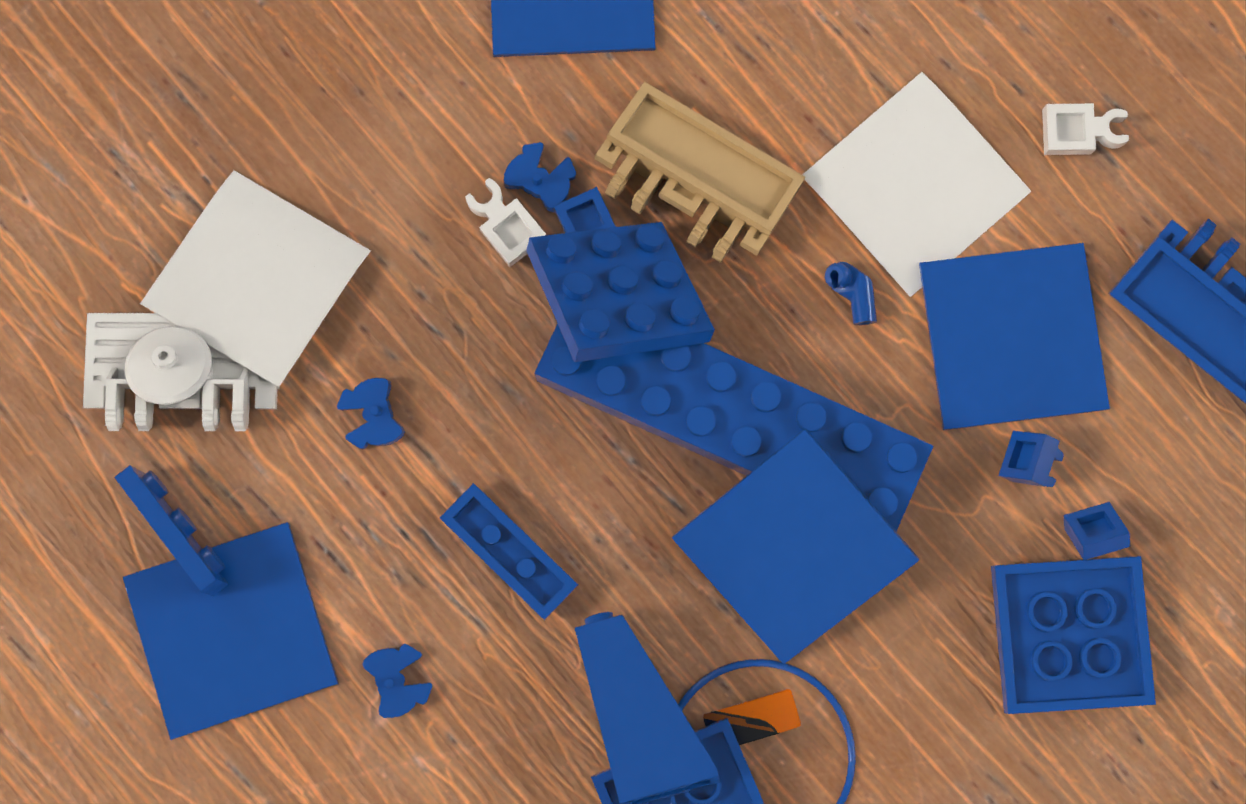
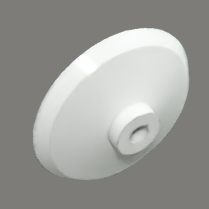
M178 326L155 329L142 336L129 351L125 362L126 381L130 389L147 402L168 405L184 401L198 392L207 381L212 367L211 351L206 341L190 329Z

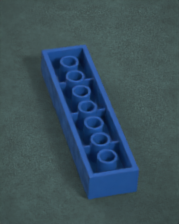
M557 323L534 373L537 382L746 476L806 428L896 532L934 447L929 443L705 343L574 362Z

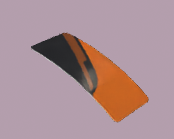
M790 689L703 715L705 726L727 717L739 745L801 726L799 714Z

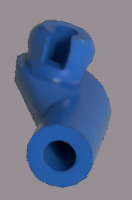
M847 262L831 264L825 271V282L832 290L851 302L853 325L876 323L873 282L869 276Z

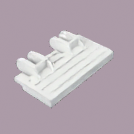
M87 313L83 408L105 409V426L108 431H119L124 422L125 389H130L125 377V362L129 351L145 334L158 328L176 326L156 313ZM209 346L212 356V367L209 377L202 388L184 401L168 405L159 404L160 409H202V426L204 430L216 431L220 422V389H233L231 421L235 431H246L249 424L250 389H255V409H277V391L280 387L275 386ZM136 395L134 418L138 431H149L152 428L154 419V403L147 402Z

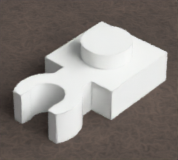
M1094 103L1046 104L1042 109L1044 155H1091L1096 150V141L1111 149L1124 146L1129 141V135L1113 134L1110 131L1109 123L1123 122L1128 117L1127 111L1112 109L1102 117H1094Z
M488 178L485 184L493 194L492 199L488 203H478L470 193L465 198L468 207L475 215L489 219L479 227L480 231L508 266L511 267L527 255L526 249L530 237L545 236L546 233L517 198L505 206L499 185L494 180Z

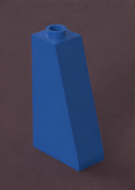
M612 612L598 613L587 617L584 620L585 625L575 627L619 803L645 804L720 783L716 765L624 616L618 615L614 617Z

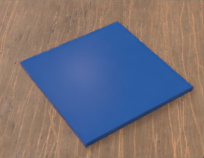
M491 0L493 57L655 50L653 0Z
M1084 243L919 263L943 430L1110 409Z
M806 428L672 536L675 543L783 664L919 561V557Z
M289 522L211 547L226 567L220 573L228 582V585L215 596L200 592L176 559L123 577L170 740L339 684Z

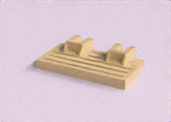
M645 81L607 134L606 140L594 158L612 169L622 154L627 156L605 191L613 199L622 193L634 172L647 179L632 199L630 208L638 214H641L664 179L667 182L658 197L692 218L702 202L708 204L686 241L696 248L704 240L714 220L727 226L728 230L725 235L718 240L713 249L712 258L720 263L744 227L749 230L739 246L757 256L806 178Z

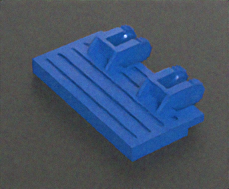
M1172 219L1108 294L1246 404V277L1233 267H1230L1218 282L1213 279L1234 255L1240 243L1234 238L1223 242L1216 250L1215 255L1201 270L1189 259L1203 243L1209 240L1217 225L1210 219H1207L1180 250L1177 251L1175 249L1176 246L1188 234V231Z

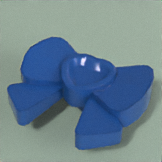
M541 142L526 144L522 147L523 154L515 157L507 166L504 174V186L507 189H523L533 197L540 198L546 210L555 212L554 206L567 200L570 181L576 178L573 163L567 157L548 174L545 168H538L544 144Z
M385 378L365 380L357 385L354 391L345 389L337 404V409L339 410L364 409L362 416L368 422L345 436L346 440L360 449H365L368 443L374 446L391 445L404 436L405 431L403 427L393 419L394 414L388 400L391 390V382Z
M402 644L399 651L395 648L377 650L367 656L362 663L364 669L375 677V682L381 695L379 715L383 718L402 716L414 708L416 702L422 705L426 704L432 689L431 683L404 686L405 677L399 671L422 657L421 652L407 644Z

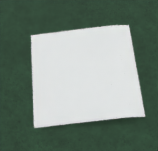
M923 72L918 74L802 174L806 177L805 181L829 205L910 297L922 288L919 263L956 258L1031 192L1028 186L966 117Z
M233 170L208 203L140 304L174 325L196 332L206 341L207 345L275 386L280 387L341 292L371 250Z

